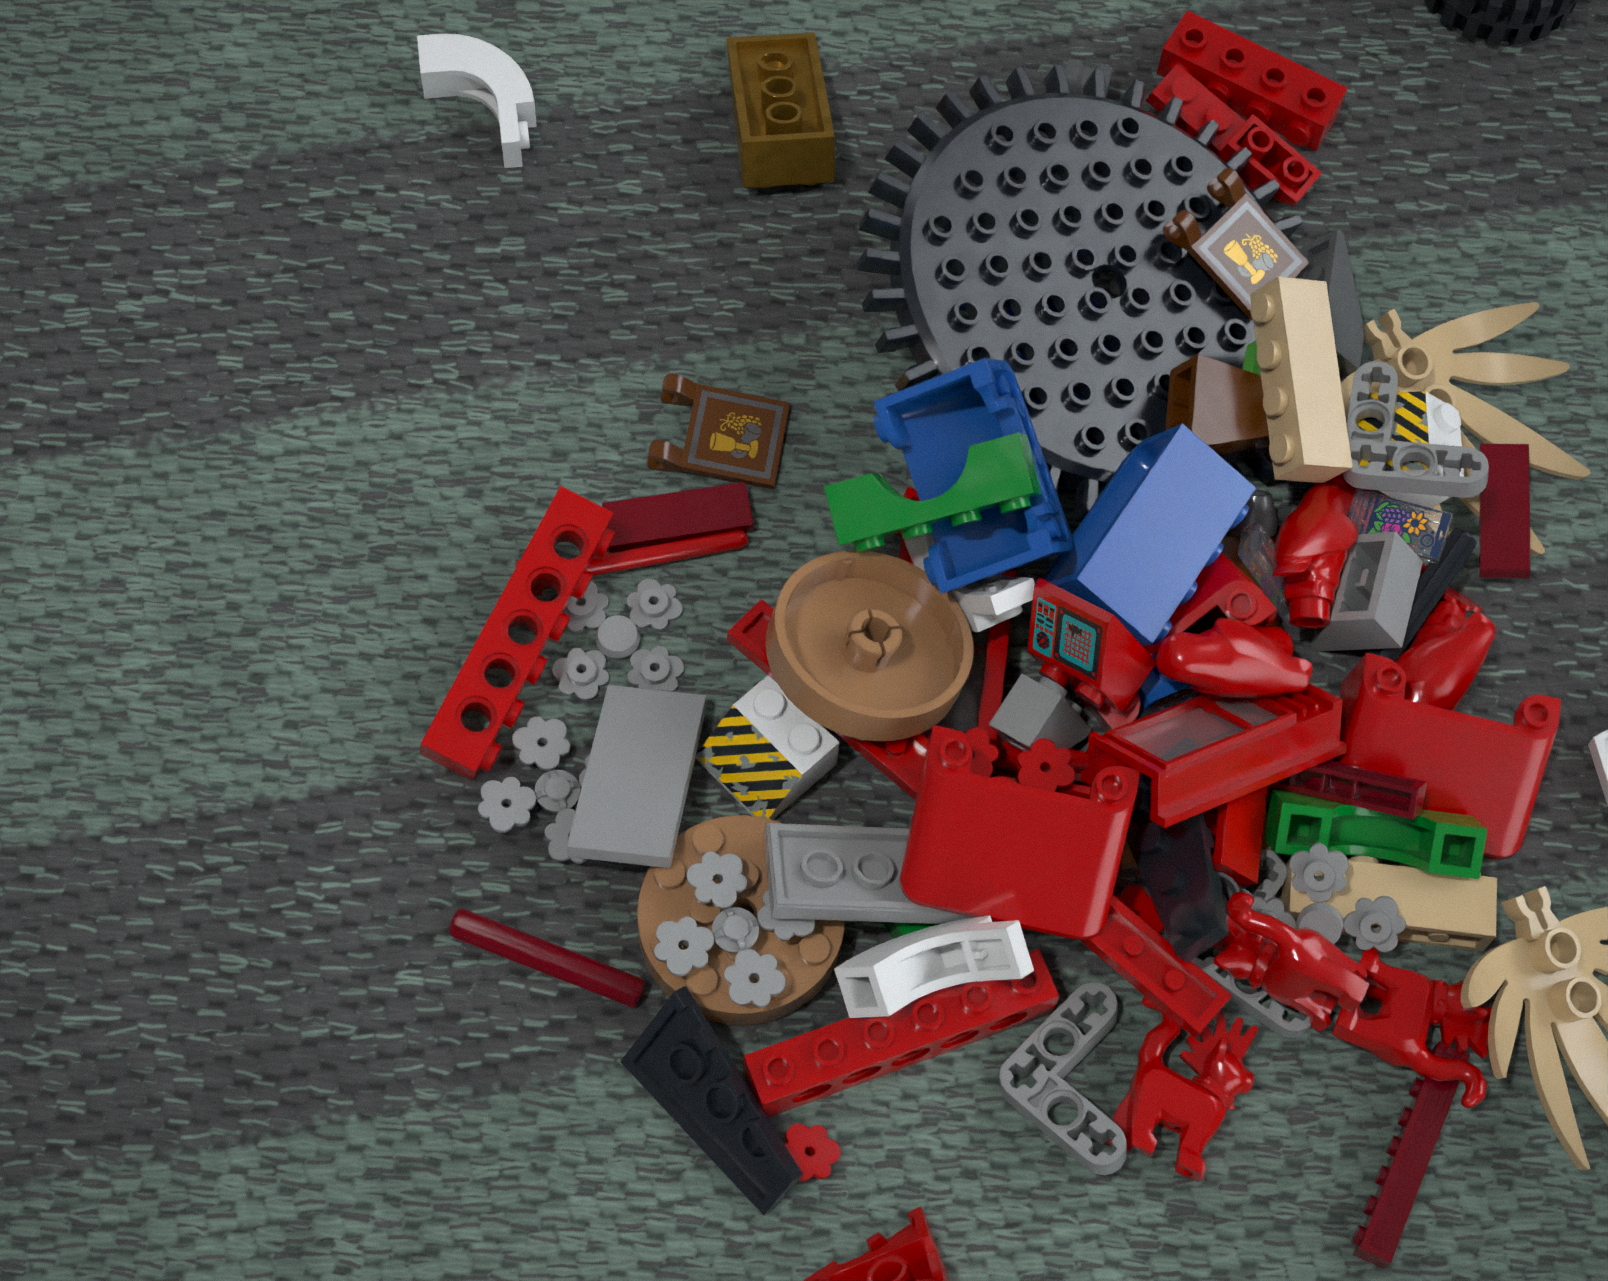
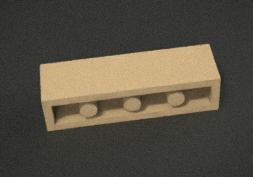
M1278 276L1250 294V313L1254 322L1257 362L1260 366L1263 408L1267 418L1270 440L1269 453L1273 463L1275 480L1324 483L1353 468L1326 281Z
M1355 856L1348 860V869L1344 873L1347 879L1346 887L1342 891H1332L1331 897L1323 902L1335 907L1340 912L1344 922V918L1348 913L1356 911L1355 904L1360 898L1366 897L1372 901L1380 896L1393 898L1398 906L1397 914L1403 916L1406 921L1404 931L1397 934L1398 941L1484 951L1496 937L1497 878L1481 876V873L1479 879L1434 874L1403 863L1399 866L1379 864V860L1374 857ZM1289 858L1286 863L1287 876L1282 885L1281 900L1284 903V911L1290 912L1297 921L1301 910L1316 902L1308 897L1306 891H1297L1292 886V878L1295 874L1290 868ZM1316 872L1315 875H1316V876H1322L1323 873H1322V872ZM1374 923V924H1372L1371 926H1372L1373 928H1377V927H1379L1380 925L1377 924V923ZM1343 928L1342 935H1349Z

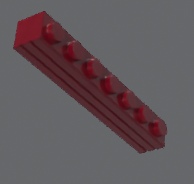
M1221 737L1213 741L1207 742L1203 744L1202 747L1219 741L1221 739H1224L1225 737ZM1328 760L1270 784L1268 787L1415 819L1422 813L1427 782Z
M1440 1041L1432 1049H1428L1431 1054L1442 1058L1468 1061L1470 1056L1467 1053L1463 1056L1460 1055L1457 1049L1451 1046L1444 1050ZM1422 1075L1421 1078L1415 1077L1408 1095L1413 1097L1409 1107L1404 1106L1397 1121V1124L1402 1126L1398 1137L1392 1136L1386 1149V1154L1391 1155L1387 1166L1381 1165L1374 1183L1379 1185L1375 1196L1370 1195L1364 1206L1363 1213L1368 1216L1364 1226L1358 1225L1352 1237L1351 1243L1356 1245L1353 1252L1354 1256L1382 1269L1392 1262L1460 1081L1438 1082Z

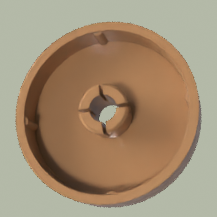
M855 550L834 552L820 556L801 566L783 586L766 631L765 646L769 667L785 696L800 711L818 724L842 735L862 741L905 739L927 731L933 725L939 723L953 707L969 675L973 661V639L970 626L963 610L950 592L940 594L938 585L933 586L926 572L919 567L897 557L872 551L856 553Z
M732 815L718 817L697 824L677 836L671 867L650 866L642 883L637 909L638 935L642 955L650 974L669 998L674 991L686 986L706 1019L712 1022L727 1025H755L777 1020L794 1012L810 1001L821 990L832 974L841 952L845 921L815 920L814 930L811 934L805 937L793 934L787 941L777 939L774 930L768 931L759 925L758 938L750 949L755 950L760 957L764 954L773 955L777 960L776 970L782 972L786 980L784 990L778 995L771 996L770 1003L763 1008L756 1007L752 1002L745 1006H739L730 1000L729 987L731 984L725 981L724 972L728 966L735 965L737 954L723 951L715 940L712 948L707 952V965L700 969L692 967L691 971L685 976L671 974L667 969V962H661L655 958L654 949L659 943L656 938V931L661 923L665 921L678 923L683 917H692L696 921L697 927H705L712 932L714 919L720 912L725 910L717 908L712 901L706 904L699 903L695 898L696 889L687 882L689 867L693 864L701 863L702 856L707 852H715L719 857L731 853L741 859L743 864L741 874L747 879V887L743 892L737 893L736 902L730 908L739 907L746 909L752 914L754 913L757 919L759 910L765 906L763 904V895L769 890L763 834L766 823H780L772 819L759 816ZM715 879L713 882L719 884L722 881ZM686 945L679 946L682 950L688 948ZM756 978L749 979L752 983L758 982Z

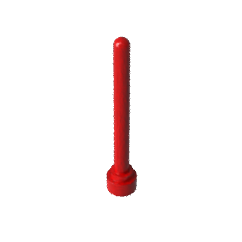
M734 530L605 554L603 558L594 556L587 571L596 576L733 551L746 547L749 539L744 531ZM515 560L516 567L520 560ZM545 583L537 584L531 589L532 594L535 597L541 596L542 590L551 589V585Z

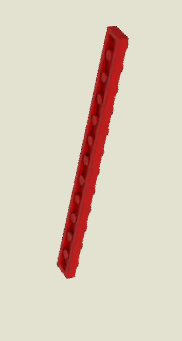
M760 599L727 632V641L776 682L769 667L765 646L767 626L774 609L763 599ZM835 732L914 800L916 799L923 760L929 739L922 733L894 741H862ZM1112 895L1107 921L1101 932L1091 939L1080 940L1195 1039L1232 997L1227 990L1192 961L1187 963L1177 957L1170 942L1114 895Z

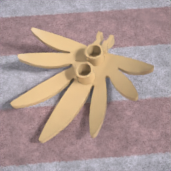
M1539 303L1516 304L1469 314L1436 326L1414 339H1411L1401 330V321L1395 309L1390 310L1377 319L1383 327L1384 333L1378 329L1374 320L1364 325V342L1371 346L1374 361L1385 362L1396 370L1398 374V392L1426 391L1441 401L1451 404L1455 409L1459 410L1461 425L1484 443L1529 444V467L1574 480H1580L1590 474L1588 468L1535 431L1496 407L1449 382L1451 378L1479 385H1517L1553 378L1568 371L1570 368L1568 363L1541 357L1495 352L1458 354L1452 352L1477 346L1503 334L1536 312L1539 308ZM1355 372L1349 374L1341 381L1346 420L1348 418L1349 398L1351 397ZM1372 382L1370 393H1379L1381 383ZM1461 430L1462 447L1476 449ZM1463 468L1464 477H1470L1471 469ZM1479 494L1474 497L1459 498L1479 517ZM1440 504L1431 508L1437 511L1428 510L1424 512V517L1429 519V522L1426 524L1427 533L1434 537V542L1442 516ZM1530 527V554L1539 556L1545 553V548ZM1447 528V531H1446L1444 540H1445V538L1447 537V535L1449 534L1448 528ZM1443 531L1440 532L1438 540H1440L1441 537H1443Z
M1546 886L1523 893L1529 908L1523 895L1501 902L1506 915L1515 923L1517 939L1489 950L1472 965L1462 985L1461 1004L1464 1009L1477 1007L1489 1000L1501 986L1490 1014L1488 1048L1493 1074L1496 1079H1502L1507 1076L1524 1001L1526 1047L1536 1091L1558 1140L1574 1165L1582 1171L1590 1169V1165L1577 1127L1556 1042L1577 1084L1608 1126V1041L1593 1018L1595 1016L1608 1032V986L1593 975L1595 970L1608 976V945L1600 944V941H1608V907L1586 911L1558 921L1550 910V896Z

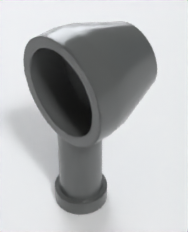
M1255 490L1246 503L1249 506L1246 516L1237 526L1229 529V531L1241 535L1244 531L1247 536L1255 537L1274 536L1277 526L1283 524L1286 517L1297 507V504L1285 502L1274 507L1271 493Z

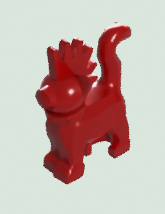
M1245 892L1232 894L1226 903V911L1229 915H1226L1229 934L1211 946L1221 952L1213 958V963L1216 966L1226 970L1234 979L1249 980L1252 989L1262 986L1272 998L1308 1016L1310 1026L1318 1032L1323 1031L1330 1025L1332 1019L1329 1016L1337 1001L1339 1006L1350 1011L1362 1002L1370 984L1364 980L1368 972L1360 963L1355 962L1316 930L1306 927L1294 929L1273 916L1254 911L1251 908L1254 903V897L1251 894Z
M1373 947L1369 950H1364L1359 963L1368 972L1364 980L1370 985L1365 996L1382 1004L1378 1014L1375 1015L1362 1011L1360 1005L1351 1011L1341 1007L1332 1035L1367 1049L1392 1066L1409 1067L1418 1074L1438 1082L1453 1080L1462 1082L1466 1090L1461 1098V1105L1465 1108H1473L1485 1099L1487 1082L1480 1069L1463 1059L1442 1058L1431 1054L1427 1049L1426 1039L1429 1025H1440L1441 1042L1444 1050H1447L1451 1043L1454 1042L1458 1053L1463 1056L1469 1045L1480 1058L1484 1059L1488 1054L1486 1045L1488 1046V1027L1492 1007L1481 1004L1477 1007L1464 1009L1461 1004V990L1464 980L1447 985L1443 980H1432L1424 974L1409 969L1393 967L1381 962L1378 950Z
M1144 996L1142 1004L1147 1008L1159 1011L1162 1015V1021L1146 1033L1138 1052V1064L1132 1076L1128 1093L1116 1108L1112 1121L1125 1134L1127 1152L1132 1147H1135L1152 1157L1157 1144V1139L1153 1135V1130L1157 1124L1178 1133L1179 1144L1175 1173L1199 1182L1203 1179L1206 1170L1205 1161L1201 1156L1205 1145L1216 1134L1225 1118L1226 1111L1235 1108L1233 1104L1235 1101L1234 1097L1239 1094L1248 1093L1254 1085V1073L1245 1068L1242 1059L1254 1039L1258 1027L1256 1025L1252 1026L1240 1037L1243 1019L1242 1017H1237L1227 1033L1225 1016L1223 1013H1219L1216 1017L1213 1035L1207 1025L1200 1033L1201 1042L1192 1036H1188L1186 1043L1192 1052L1184 1050L1180 1053L1179 1057L1198 1075L1193 1076V1081L1166 1067L1162 1060L1168 1045L1180 1034L1181 1026ZM1108 1139L1105 1143L1112 1146V1140Z

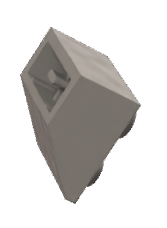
M1397 532L1358 534L1355 543L1349 547L1347 559L1340 572L1339 587L1335 591V605L1330 607V624L1325 627L1315 628L1311 643L1313 650L1337 651L1402 648L1423 561Z

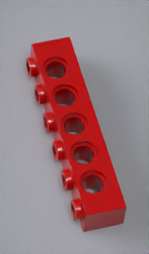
M562 486L559 487L420 744V755L472 781L475 780L480 769L489 773L502 748V745L495 742L502 727L505 725L512 729L525 705V702L518 699L526 682L534 686L538 682L548 662V658L541 655L549 639L557 643L559 642L571 618L570 615L564 613L572 597L578 600L582 599L594 575L587 571L594 555L601 558L605 556L616 534L615 531L609 529L613 512ZM561 542H570L578 547L580 555L573 559H565L556 553L554 547ZM537 584H549L555 588L558 596L552 601H540L532 594L531 589ZM515 626H526L533 631L535 639L529 644H517L509 637L508 631ZM501 668L511 675L513 681L506 687L496 688L486 681L485 674L491 669ZM478 711L488 718L489 726L479 732L470 731L464 727L461 718L468 712Z
M1037 949L1029 952L1034 971L1022 979L962 983L924 995L890 1016L846 1018L744 1055L743 1074L750 1090L769 1118L1048 1016L1053 1013L1059 999V994L1041 952Z

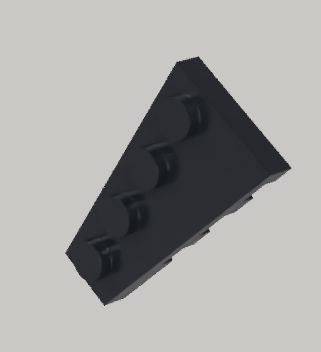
M1186 740L1161 759L1168 761L1194 751L1198 747ZM1141 773L1126 841L1176 956L1188 963L1229 934L1220 875L1214 871L1211 850L1215 849L1213 833L1211 829L1206 827L1204 812L1166 828L1151 821L1152 778Z

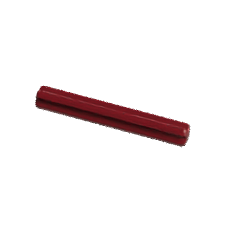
M458 909L451 920L449 931L453 938L629 1007H636L644 993L645 981L640 977L466 909Z

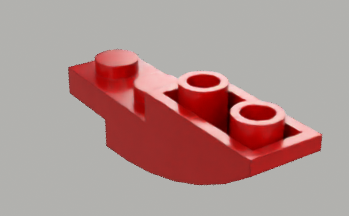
M1178 63L1146 99L1158 112H1161L1174 97L1183 100L1181 115L1175 125L1191 136H1194L1198 129L1211 119L1217 122L1219 127L1215 139L1208 148L1226 162L1233 153L1246 147L1252 155L1245 168L1238 175L1251 190L1256 189L1262 183L1275 179L1280 188L1272 197L1273 200L1294 207L1322 174L1320 170L1254 114L1247 121L1242 119Z

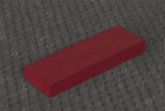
M1480 443L1479 451L1488 459L1489 472L1486 488L1479 494V577L1529 578V444Z
M745 482L602 503L603 508L613 512L609 529L615 531L616 534L609 546L610 553L734 530H742L745 533H750L754 530Z

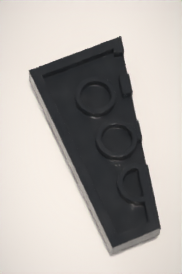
M684 986L674 991L620 1062L763 1215H766L781 1202L802 1177L803 1173L688 988Z

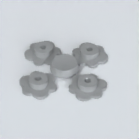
M654 579L642 580L638 584L637 592L631 593L627 597V606L631 609L630 619L620 615L611 616L606 619L603 610L608 607V597L603 593H598L597 586L592 581L581 600L572 597L564 613L571 616L568 629L573 633H579L585 627L590 630L598 629L596 644L600 651L590 650L585 653L581 648H572L568 652V658H560L555 661L552 672L554 677L560 681V692L566 696L575 694L581 701L593 700L598 694V687H603L609 682V674L604 670L606 666L604 655L615 659L631 655L630 664L633 669L627 675L628 682L631 685L642 689L675 692L678 688L677 679L684 672L683 661L677 656H669L668 650L663 646H656L651 652L646 649L636 651L640 643V634L637 628L645 629L651 626L655 631H663L667 628L668 621H675L681 617L683 606L675 598L676 589L670 584L660 586ZM580 670L585 671L584 673H578Z
M532 717L529 719L527 727H521L513 733L512 743L520 751L519 759L521 763L528 766L535 763L539 769L548 772L544 773L537 780L535 792L529 787H520V782L515 777H507L502 783L497 780L487 781L481 788V798L483 801L478 805V813L482 818L489 819L493 830L505 833L510 831L514 824L524 826L529 822V810L535 806L537 799L545 811L557 814L555 823H551L545 828V837L550 841L548 846L550 857L559 862L571 858L574 863L582 864L587 859L568 857L567 843L576 811L572 808L579 799L580 787L582 788L586 769L580 773L579 782L567 771L553 770L558 766L560 756H565L570 751V743L565 739L567 733L566 726L558 719H550L545 722L540 717ZM588 755V756L585 758V767H586V768H587V765H588V761H589L590 755ZM509 804L510 807L505 808L503 805Z
M1322 843L1313 844L1309 852L1305 850L1297 851L1290 858V868L1295 874L1292 878V886L1297 891H1306L1308 897L1316 902L1303 908L1297 917V921L1290 912L1284 911V903L1281 899L1273 897L1266 902L1260 896H1253L1254 903L1251 908L1256 912L1273 916L1294 929L1306 927L1316 930L1333 944L1340 938L1344 928L1349 935L1356 937V945L1362 950H1369L1373 946L1382 952L1393 950L1398 943L1397 934L1403 932L1406 927L1404 917L1397 914L1398 906L1396 901L1389 896H1380L1374 901L1366 897L1360 898L1355 904L1356 911L1348 913L1344 918V922L1340 912L1335 907L1323 903L1331 897L1332 891H1342L1346 887L1347 879L1344 873L1348 869V859L1341 851L1332 850L1328 852V848ZM1316 872H1322L1323 875H1322V876H1316L1315 873H1316ZM1377 923L1380 926L1373 928L1371 925Z
M707 852L702 856L701 863H696L689 867L687 882L696 889L695 898L699 903L706 904L712 901L717 908L725 910L720 912L714 919L712 932L708 928L697 927V923L692 917H683L678 923L674 921L661 923L656 931V938L659 943L655 946L654 956L658 961L667 962V969L671 974L685 976L691 971L692 967L700 969L707 965V952L712 948L715 940L723 951L737 954L735 965L728 966L724 972L725 981L731 984L729 987L730 1000L739 1006H745L752 1002L756 1007H766L770 1003L771 996L778 995L784 990L786 980L783 973L776 970L777 960L773 955L764 954L760 957L755 950L750 949L758 938L759 925L765 930H774L777 939L787 941L793 934L799 937L811 934L814 930L815 920L771 918L769 890L763 895V904L765 906L759 910L757 919L746 909L739 907L730 908L736 902L737 893L743 892L747 887V879L741 874L743 868L742 861L735 854L728 853L719 857L715 852ZM715 879H719V880H721L722 882L719 883V884H717V883H714L713 881H714ZM686 945L688 948L682 950L679 946ZM756 978L758 982L752 983L749 979Z

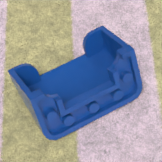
M983 358L873 401L878 413L873 417L877 434L883 443L890 442L894 448L902 450L920 501L942 495L957 482L965 468L969 446L1014 433H1022L1028 436L1042 495L1029 498L1031 507L1001 514L999 506L980 511L982 520L957 527H952L950 519L932 524L934 533L931 535L934 544L929 546V556L924 558L923 564L930 583L933 586L938 585L940 594L948 593L1072 550V536L1018 381L1006 361Z

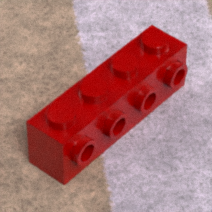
M1188 10L1164 45L1156 73L1165 78L1178 63L1229 108L1244 116L1246 120L1254 114L1271 130L1285 136L1292 144L1305 146L1313 151H1317L1337 118L1348 90L1347 87Z

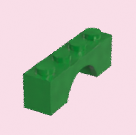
M1014 433L969 446L966 465L957 482L942 495L929 500L914 501L898 493L883 475L874 473L824 486L838 545H854L856 553L886 546L884 537L902 532L904 540L934 533L932 524L950 519L952 527L982 520L980 511L999 506L1001 514L1031 507L1030 497L1042 495L1028 436L1022 433Z
M1272 790L1264 840L1274 853L1293 855L1301 850L1309 852L1313 844L1322 843L1328 848V852L1337 850L1345 855L1369 856L1407 864L1428 873L1479 879L1488 829L1474 816L1422 809V813L1415 819H1409L1299 793Z

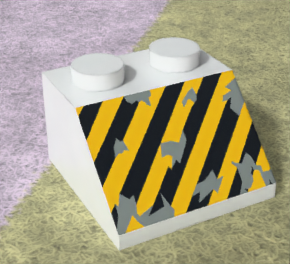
M1426 391L1398 392L1391 441L1462 447L1459 410ZM1370 393L1369 400L1378 401L1379 393ZM1373 417L1361 419L1357 423L1360 429L1368 432L1379 430L1384 425L1382 421ZM1361 459L1358 467L1368 468L1370 460ZM1386 461L1385 471L1392 472V461ZM1409 461L1401 466L1403 472L1413 476L1421 475L1429 469L1426 464L1420 461ZM1438 465L1437 476H1443L1444 465ZM1461 468L1460 476L1464 477L1463 468ZM1380 491L1393 499L1403 501L1400 503L1414 509L1418 513L1420 511L1426 512L1429 510L1426 508L1431 509L1450 498L1447 496Z
M767 675L732 705L700 748L695 758L752 816L773 820L837 765L840 742L825 727L800 711L785 696L779 685Z

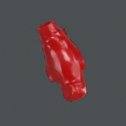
M1333 481L1316 483L1306 492L1299 505L1284 520L1275 541L1274 561L1276 566L1272 572V577H1283L1282 585L1285 588L1283 593L1285 605L1290 607L1289 623L1300 628H1321L1330 624V607L1335 605V591L1339 587L1340 572L1347 559L1349 547L1355 543L1358 536L1355 523L1347 517L1352 504L1348 493Z
M1439 601L1416 633L1412 645L1396 660V663L1406 674L1404 699L1453 711L1463 699L1484 664L1490 645L1495 638L1496 627L1486 616L1478 612L1472 614L1466 620V611L1458 604L1450 601Z
M1230 618L1218 619L1213 628L1200 634L1181 632L1165 638L1156 656L1158 670L1166 678L1190 684L1196 692L1219 697L1258 698L1302 692L1307 687L1312 673V664L1309 661L1292 657L1293 642L1285 630L1273 626H1250L1243 621Z

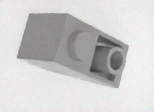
M1024 674L1020 675L989 723L1005 742L1021 751H1030L1032 744L1042 738L1052 741L1056 749H1069L1084 740L1091 731V728L1079 716L1082 708L1066 697L1068 692L1062 686L1044 676L1037 682Z

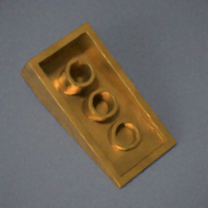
M815 32L726 38L743 188H770L773 186L796 184L810 186L818 183L834 182L835 135Z

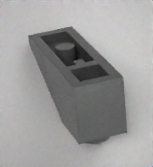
M1336 229L1302 246L1301 254L1310 263L1298 274L1297 278L1326 281L1339 374L1340 378L1356 372L1361 365L1365 330L1345 236L1343 232Z

